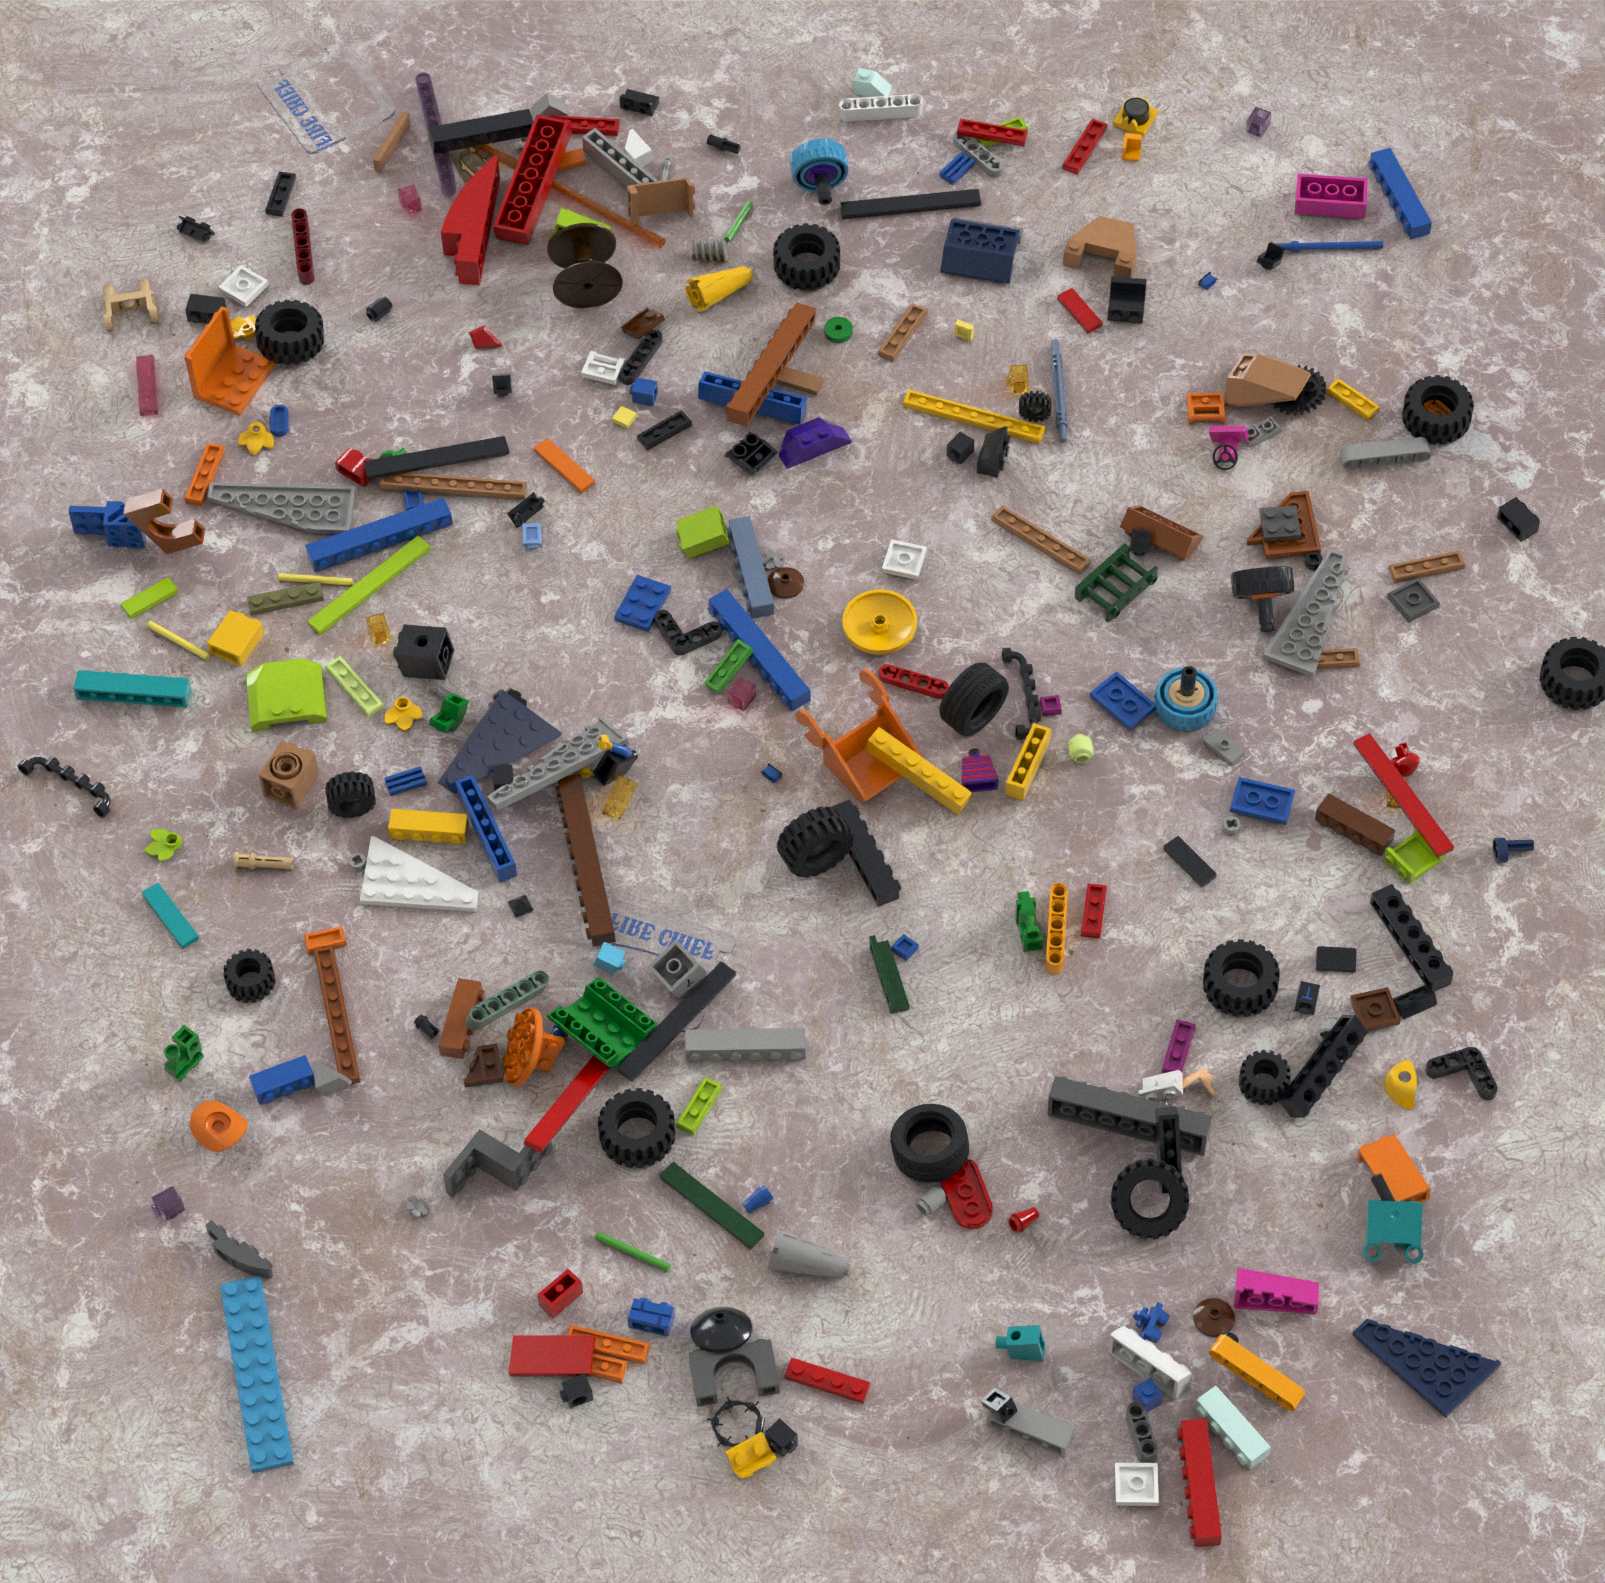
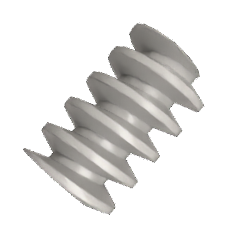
M694 239L692 257L694 258L695 256L696 260L699 261L702 256L703 260L707 261L709 256L710 260L714 261L716 256L717 260L721 261L723 256L727 262L728 243L725 244L724 239H722L721 243L718 244L717 239H715L714 243L711 244L710 239H708L707 243L704 244L703 239H701L699 244H697L696 239Z

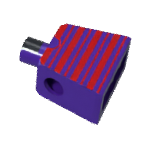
M977 748L970 749L968 752L969 756L962 759V786L970 792L998 790V776L990 756L980 755V750Z

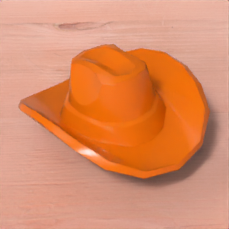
M205 1101L195 1107L190 1116V1130L194 1138L203 1147L213 1152H222L231 1148L247 1131L248 1122L229 1106L218 1101Z

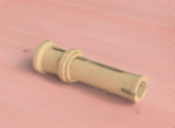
M235 852L233 864L234 869L244 867L254 870L256 867L293 870L294 859L293 857L257 856L255 853L239 854V852Z

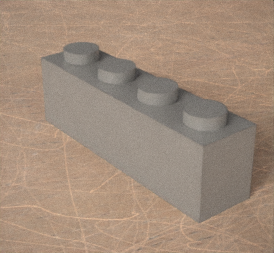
M1015 1403L1018 1411L1005 1424L999 1421L995 1413L989 1412L987 1416L988 1427L1062 1457H1065L1074 1437L1075 1427L1069 1422L1053 1419L1049 1414L1036 1412L1027 1405L1021 1406Z

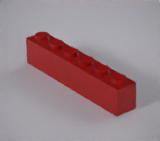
M1206 1418L1181 1420L1180 1428H1177V1440L1182 1443V1447L1179 1448L1180 1460H1184L1185 1466L1182 1467V1479L1187 1482V1487H1184L1185 1500H1189L1190 1505L1187 1507V1518L1192 1521V1526H1189L1190 1539H1194L1195 1547L1220 1545L1222 1534Z

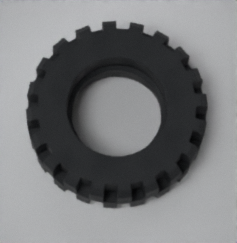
M803 223L801 226L797 224L793 228L789 227L778 236L774 243V270L777 277L787 286L790 285L793 289L800 288L801 291H806V289L812 291L818 287H825L826 283L829 284L833 281V278H836L840 270V246L838 239L831 231L828 232L827 228L819 227L817 224L808 225V223ZM801 253H814L820 256L813 261H800L794 258Z
M290 299L284 300V302L277 301L273 305L266 306V309H263L255 320L257 348L264 357L266 356L270 361L273 360L276 364L299 365L300 362H308L310 358L313 359L321 351L324 344L322 316L313 306L310 307L306 302L301 303L299 300L290 301ZM284 331H298L295 334H281Z
M1435 375V377H1424V380L1419 379L1409 387L1405 394L1402 420L1405 428L1412 432L1411 435L1415 438L1424 437L1433 445L1436 443L1444 445L1446 442L1452 443L1456 441V438L1460 439L1468 431L1471 424L1474 407L1472 395L1469 391L1467 392L1468 389L1464 385H1460L1458 380H1452L1448 376L1440 377L1441 375ZM1430 400H1434L1432 403L1434 405L1435 400H1439L1452 413L1434 415L1426 411L1422 405Z
M1570 637L1569 640L1564 638L1559 643L1555 642L1551 645V648L1545 653L1540 672L1541 687L1545 691L1546 696L1549 699L1553 698V702L1557 705L1562 704V707L1567 709L1571 707L1573 710H1579V708H1583V710L1590 709V706L1595 707L1600 702H1603L1605 700L1604 646H1599L1598 642L1594 640L1589 641L1585 637H1581V639ZM1570 666L1581 667L1589 671L1593 678L1583 681L1574 680L1566 676L1562 669Z
M828 806L825 808L817 807L815 810L811 809L805 814H800L797 819H793L783 829V833H780L779 840L777 841V851L792 874L799 877L817 876L819 873H824L829 868L835 867L839 861L844 859V856L850 852V848L853 846L854 833L839 810Z
M1238 939L1237 942H1233V940L1226 941V945H1218L1216 950H1212L1209 958L1206 959L1203 975V990L1206 993V998L1209 1002L1213 1001V1006L1216 1009L1221 1008L1222 1013L1227 1015L1228 1013H1232L1235 1017H1239V1015L1249 1017L1251 1013L1257 1015L1261 1013L1262 1008L1266 1010L1276 997L1280 977L1278 962L1273 958L1270 950L1265 951V946L1261 944L1256 945L1254 941L1244 942V939ZM1233 969H1245L1255 974L1259 982L1250 987H1236L1227 982L1223 975Z
M636 1088V1091L626 1089L624 1090L625 1093L622 1094L618 1092L614 1095V1099L609 1098L605 1102V1106L600 1110L598 1131L603 1151H606V1155L610 1159L614 1158L615 1163L619 1165L624 1163L625 1167L632 1168V1166L643 1168V1165L646 1164L652 1166L656 1160L661 1161L665 1158L664 1153L669 1154L672 1149L671 1145L675 1142L676 1130L673 1110H671L668 1101H664L660 1094L655 1096L654 1091L648 1089L646 1092L642 1091V1088ZM632 1118H645L656 1126L649 1135L638 1139L628 1138L618 1131L625 1121Z
M1147 1158L1144 1161L1140 1159L1132 1165H1127L1117 1175V1179L1112 1186L1111 1207L1114 1217L1124 1230L1126 1229L1133 1236H1140V1239L1147 1240V1238H1153L1155 1240L1159 1239L1160 1236L1166 1237L1170 1235V1232L1176 1231L1180 1227L1181 1222H1184L1189 1209V1192L1184 1177L1174 1166L1168 1165L1162 1160L1156 1161L1154 1158ZM1145 1180L1158 1181L1167 1189L1170 1197L1169 1205L1160 1216L1153 1218L1143 1217L1133 1209L1131 1193L1140 1182Z

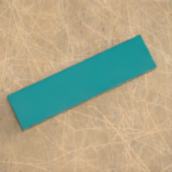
M158 882L142 891V896L182 949L199 940L198 934Z

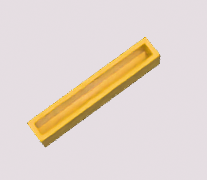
M880 727L868 739L865 749L867 752L956 815H959L969 803L972 792Z

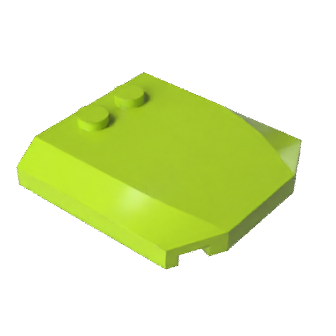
M302 658L268 662L246 673L252 731L271 729L270 724L308 720V724L327 722L321 663Z

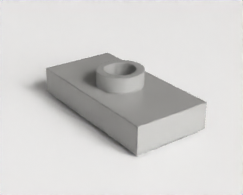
M1218 729L1204 739L1203 744L1231 766L1245 755V751Z

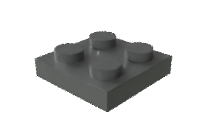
M1296 506L1259 508L1264 542L1301 539Z

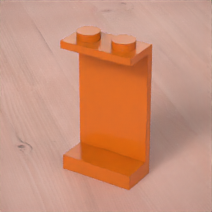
M1395 1134L1384 1136L1378 1141L1365 1144L1358 1149V1162L1365 1161L1373 1175L1380 1173L1383 1175L1395 1200L1418 1201L1422 1203L1429 1200L1430 1187Z

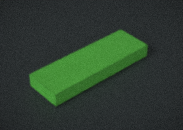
M738 639L704 684L720 695L754 650Z

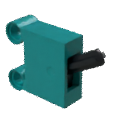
M1381 1173L1376 1174L1371 1178V1181L1380 1199H1367L1365 1244L1362 1247V1254L1369 1261H1377L1382 1255V1249L1377 1242L1408 1244L1403 1250L1405 1259L1413 1264L1419 1263L1424 1256L1421 1249L1423 1203L1395 1200ZM1370 1246L1377 1248V1254L1373 1257H1369L1366 1252ZM1412 1248L1418 1249L1419 1252L1418 1257L1415 1259L1408 1257V1252Z

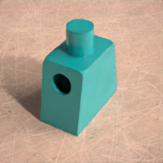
M1040 1325L1011 1326L1007 1329V1336H996V1349H1007L1010 1358L1044 1362L1045 1340Z

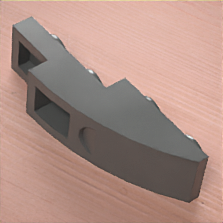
M212 1220L205 1225L208 1235L214 1240L212 1243L214 1251L220 1258L231 1266L250 1275L268 1279L273 1277L272 1264L267 1258L262 1259L259 1256L258 1250L253 1245L249 1246L245 1241L239 1245L234 1237L229 1238L226 1235L227 1232L222 1225H216Z

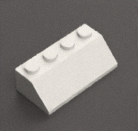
M1123 1326L1110 1334L1108 1353L1146 1380L1152 1378L1157 1387L1176 1400L1191 1382L1192 1373L1185 1365L1178 1364L1169 1354L1162 1353L1156 1349L1152 1342L1145 1341L1139 1337V1334L1133 1329Z

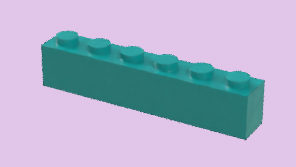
M78 670L73 688L76 699L184 708H188L192 690L190 680L184 677L175 678L163 675L149 676L146 674L136 675L91 670Z

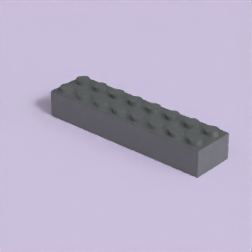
M1055 1076L1049 1094L1047 1116L1157 1144L1155 1108L1174 1106L1166 1102L1152 1101L1146 1097L1132 1096L1126 1092H1116L1107 1087H1097L1087 1082H1077L1067 1077ZM1176 1107L1179 1114L1181 1150L1204 1156L1210 1136L1212 1116L1205 1112H1195L1185 1107Z

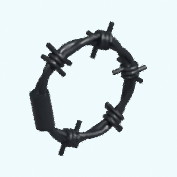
M727 1396L728 1401L715 1413L712 1419L707 1418V1421H711L715 1435L720 1441L717 1447L720 1445L734 1447L740 1444L729 1442L732 1436H729L727 1439L718 1432V1425L723 1426V1424L719 1423L721 1412L726 1409L731 1413L730 1409L733 1406L744 1405L747 1407L744 1411L745 1413L748 1409L758 1416L755 1434L764 1432L765 1418L761 1417L760 1411L756 1407L759 1401L756 1404L738 1400L732 1401Z

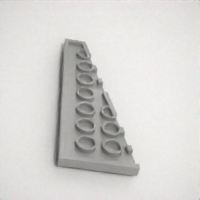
M1329 549L1265 650L1263 659L1314 678L1345 568L1347 554Z
M600 716L598 717V722L592 726L589 724L585 726L584 732L571 736L570 742L560 744L543 756L541 762L535 767L533 765L529 766L528 772L522 776H515L511 784L503 785L487 796L488 802L497 811L504 809L508 805L520 801L524 797L538 792L542 788L554 784L558 780L572 775L584 767H588L591 763L601 759L605 752L609 750V748L606 750L599 748L597 740L602 741L601 735H607L610 743L615 742L620 745H629L628 738L604 717Z

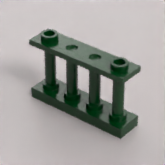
M1125 543L1075 587V599L1079 602L1085 597L1092 599L1106 610V622L1117 618L1129 603L1158 579V567L1154 566L1148 572L1130 559V547ZM1122 564H1126L1140 574L1142 578L1136 583L1119 571L1118 568ZM1114 575L1129 586L1130 589L1123 594L1105 579ZM1097 586H1101L1118 598V600L1111 605L1093 592V590Z

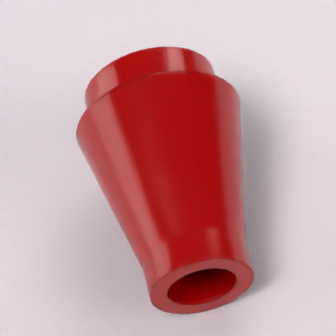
M1035 1207L1012 1214L1008 1219L1010 1228L1016 1233L1023 1232L1033 1221L1039 1218V1212Z

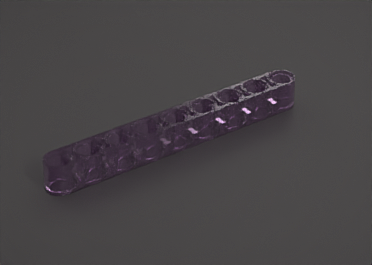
M419 73L415 77L416 88L429 139L428 127L442 125L431 77L428 73ZM430 144L441 193L444 196H453L456 193V181L449 151L434 154Z

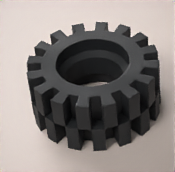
M1030 391V394L1026 392L1020 396L1019 414L1024 420L1028 419L1030 422L1032 420H1035V422H1038V420L1044 421V419H1048V416L1051 415L1052 401L1048 394Z

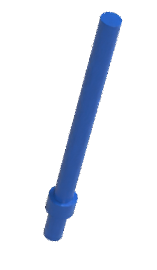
M1291 241V243H1277V245L1285 248V250H1291V252H1299V250L1383 248V241L1314 243Z

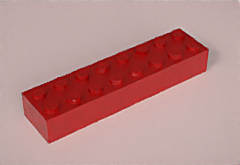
M536 114L493 224L496 239L529 245L572 134L569 121Z

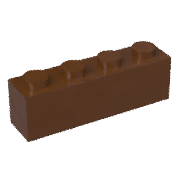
M1329 793L1316 810L1315 820L1321 825L1333 829L1339 835L1346 836L1372 853L1382 856L1385 849L1394 840L1395 829Z

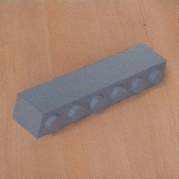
M747 516L728 520L729 527L726 529L728 538L732 540L730 542V549L736 555L734 557V564L740 570L738 571V579L744 585L741 588L743 597H747V601H745L747 612H751L752 618L773 615L774 602L751 517Z

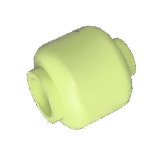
M1077 734L1068 742L1070 759L1079 764L1088 762L1094 754L1091 738L1083 734Z

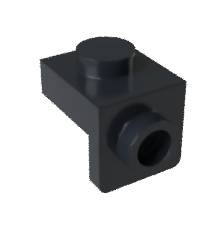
M1273 242L1268 243L1266 251L1258 256L1256 263L1265 269H1274L1281 263L1285 248Z

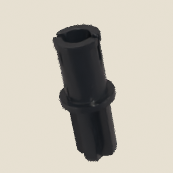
M710 134L707 138V145L720 148L721 151L726 150L735 154L740 152V144L729 141L725 137L720 138Z

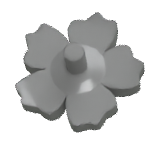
M768 551L765 557H761L763 565L768 570L782 567V554L775 553L774 555L773 551Z
M413 1196L408 1198V1202L404 1207L406 1211H411V1215L414 1218L418 1219L420 1215L426 1216L428 1214L427 1205L423 1199L418 1200L417 1197Z

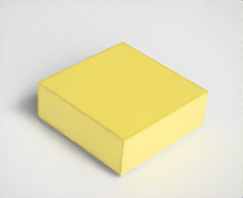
M957 320L955 323V336L971 341L974 337V326Z
M621 406L613 416L612 422L628 429L636 419L637 413Z

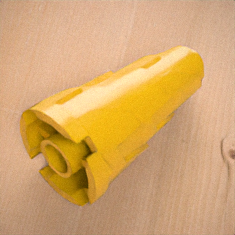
M739 266L730 270L689 278L686 281L687 284L689 283V286L685 287L687 298L692 307H698L697 312L706 311L709 307L736 292V290L748 285L754 276L753 271L746 266Z

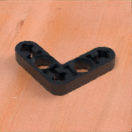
M659 610L654 617L656 627L676 655H685L718 640L722 636V627L715 621L706 623L683 634L668 611ZM660 618L666 619L667 625H665L664 621ZM675 630L677 633L671 636L667 634V631ZM697 635L701 636L702 639L700 641H693L692 637Z
M1467 1047L1428 1060L1425 1072L1430 1078L1436 1079L1467 1070L1479 1096L1487 1101L1495 1098L1498 1089L1497 1084L1481 1052L1476 1047ZM1469 1054H1471L1472 1057L1475 1056V1060H1474V1061H1473V1059H1472L1471 1057L1468 1058V1055H1469ZM1455 1059L1459 1064L1451 1066L1448 1064V1060ZM1434 1066L1435 1068H1438V1071H1435V1069H1431V1067ZM1482 1070L1485 1076L1477 1077L1474 1072ZM1485 1082H1486V1087H1487V1089H1488V1090H1491V1093H1489L1488 1091H1484V1089H1485V1084H1484V1083H1485Z

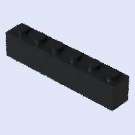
M525 109L428 127L429 142L433 153L437 154L528 137L534 121L530 110Z
M850 799L832 806V808L839 810L854 833L853 846L850 848L849 855L877 906L880 907L899 899L900 883L897 879L894 880L890 865H886L882 851L878 850L875 846V838L873 835H869L867 824L864 820L860 819L857 806H853Z

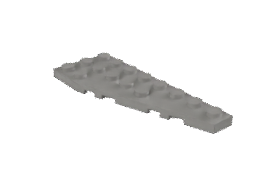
M210 482L208 500L209 502L313 534H339L351 529L356 489L355 486Z

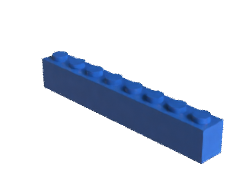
M441 498L305 545L307 556L314 572L325 570L331 566L360 558L363 555L395 546L407 540H412L416 536L426 535L433 531L447 528L453 525L452 515L445 499Z
M728 589L708 599L709 614L718 620L722 630L728 632L730 640L734 643L739 639L754 650L749 656L750 664L753 668L759 670L761 678L764 681L767 680L771 690L780 696L784 706H788L791 711H794L811 701L810 689Z

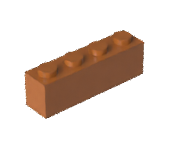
M458 978L438 1045L441 1056L464 1059L465 1052H469L470 1035H474V1031L467 1028L465 1019L471 1008L484 1000L485 990H482L481 982Z

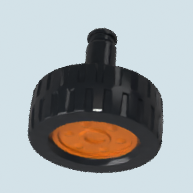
M1290 566L1252 568L1236 571L1231 574L1233 597L1235 599L1257 600L1261 632L1275 630V627H1273L1272 599L1277 598V596L1291 594L1295 590L1293 569Z

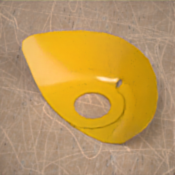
M1406 1059L1395 1064L1387 1072L1384 1078V1090L1391 1100L1399 1106L1413 1110L1417 1077L1412 1062ZM1403 1071L1408 1072L1411 1075V1080L1409 1082L1400 1081L1398 1078L1399 1073Z

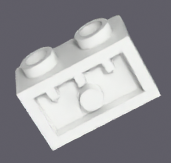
M1180 1070L1143 1078V1090H1139L1138 1095L1156 1102L1157 1100L1172 1099L1183 1095V1074Z

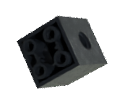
M404 624L402 631L398 634L397 647H394L393 657L396 659L398 669H400L403 677L446 680L455 649L447 628Z

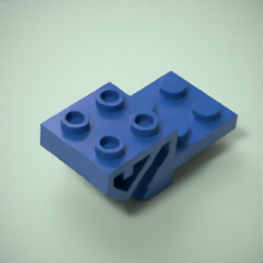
M107 501L106 507L69 506L68 512L74 534L106 535L108 547L145 548L146 535L124 515L125 504L121 501Z

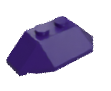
M818 417L786 431L779 452V458L786 469H789L850 444L852 440L843 427Z

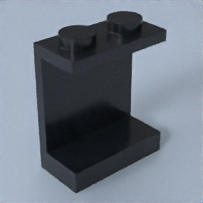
M1111 276L1108 321L1143 323L1147 279Z

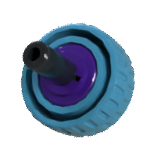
M814 139L804 142L794 149L789 159L794 183L801 189L817 191L818 201L821 205H828L832 202L831 189L841 184L846 179L849 171L844 147L831 139Z

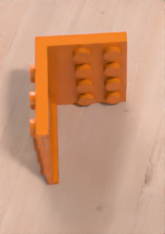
M222 306L218 312L214 313L210 323L204 327L202 334L195 339L194 345L186 352L184 357L193 398L239 416L276 366L273 360L270 361L262 355L235 345L228 308Z

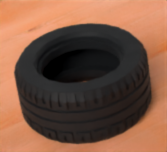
M979 662L969 666L953 681L944 694L939 707L941 719L960 735L971 736L976 734L995 717L1004 704L1009 691L1007 679L987 663Z
M933 1103L915 1106L904 1112L892 1127L890 1142L895 1163L903 1174L915 1181L930 1183L946 1180L956 1174L966 1163L969 1155L967 1129L961 1116L949 1107ZM926 1131L943 1132L951 1138L949 1145L935 1155H920L909 1148L911 1141L917 1135Z

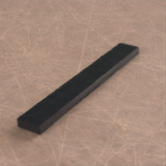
M979 189L846 201L840 202L842 219L981 206Z
M505 436L363 461V466L369 480L509 454V448Z
M720 961L617 1067V1071L633 1082L736 976V971Z

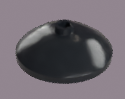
M732 1307L708 1309L697 1316L690 1327L691 1339L694 1344L709 1352L735 1350L750 1339L753 1331L749 1316L741 1310Z

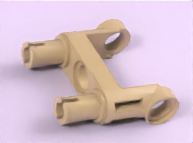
M144 278L145 284H143L142 279L138 281L140 291L115 295L113 284H109V290L107 284L103 286L105 296L103 299V318L106 330H112L113 326H115L114 312L145 307L148 309L149 318L152 323L159 322L154 294L150 290L149 279Z

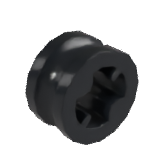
M1309 552L1306 555L1305 566L1310 570H1317L1322 562V556L1318 552Z

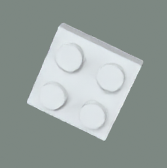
M240 265L218 289L222 294L247 307L269 284L265 278Z
M891 539L882 566V573L918 580L927 547Z
M1115 1463L1116 1506L1159 1505L1157 1463Z

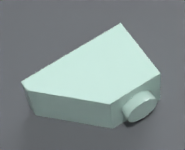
M858 68L854 80V94L866 97L890 95L892 86L876 71Z

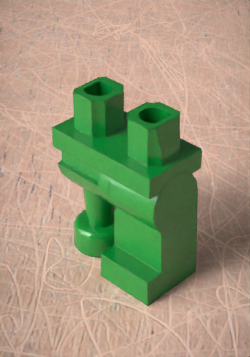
M1029 891L1017 893L1018 900H1016L1015 922L1019 924L1018 930L1023 952L1043 950L1042 933L1040 934L1039 927L1035 926L1036 899L1035 897L1030 898Z
M185 1025L172 1036V1040L176 1044H170L164 1049L165 1057L168 1060L164 1064V1069L179 1082L204 1057L203 1053H201L199 1035Z

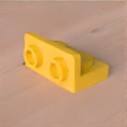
M762 1432L725 1451L733 1473L740 1479L751 1477L755 1471L767 1468L773 1461L777 1460L776 1455L771 1452L765 1435Z

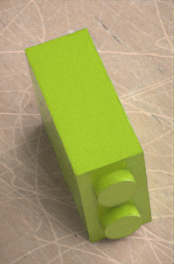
M717 505L676 520L678 527L676 528V534L681 540L679 548L689 559L730 544L724 515Z

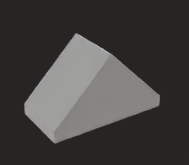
M548 93L531 107L533 119H535L536 114L551 117V115L568 116L565 102Z
M313 1061L312 1068L316 1089L325 1095L351 1085L352 1081L343 1074Z

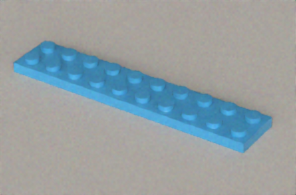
M261 1276L222 1283L220 1288L251 1471L255 1473L293 1465L292 1450Z

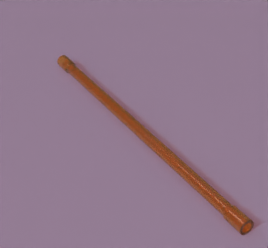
M485 144L475 147L492 156H498L499 160L516 168L517 159L492 145ZM556 180L553 181L551 188L645 238L648 242L659 248L664 246L665 238L637 224L632 225L630 220Z

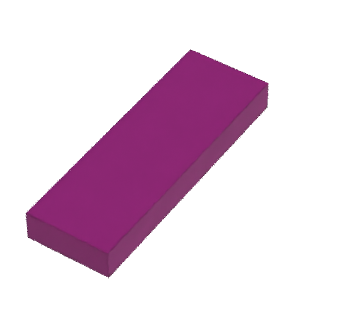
M1176 1020L1161 1073L1176 1070L1183 1072L1196 1024Z

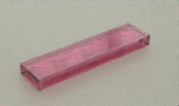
M154 355L137 356L140 416L158 414Z

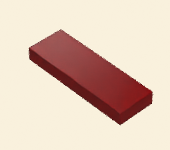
M1073 288L1057 295L1058 301L1087 333L1102 326L1103 322Z
M1087 884L1081 936L1100 939L1107 885Z

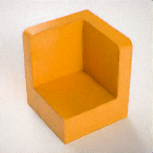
M1125 133L1122 160L1139 161L1142 135Z

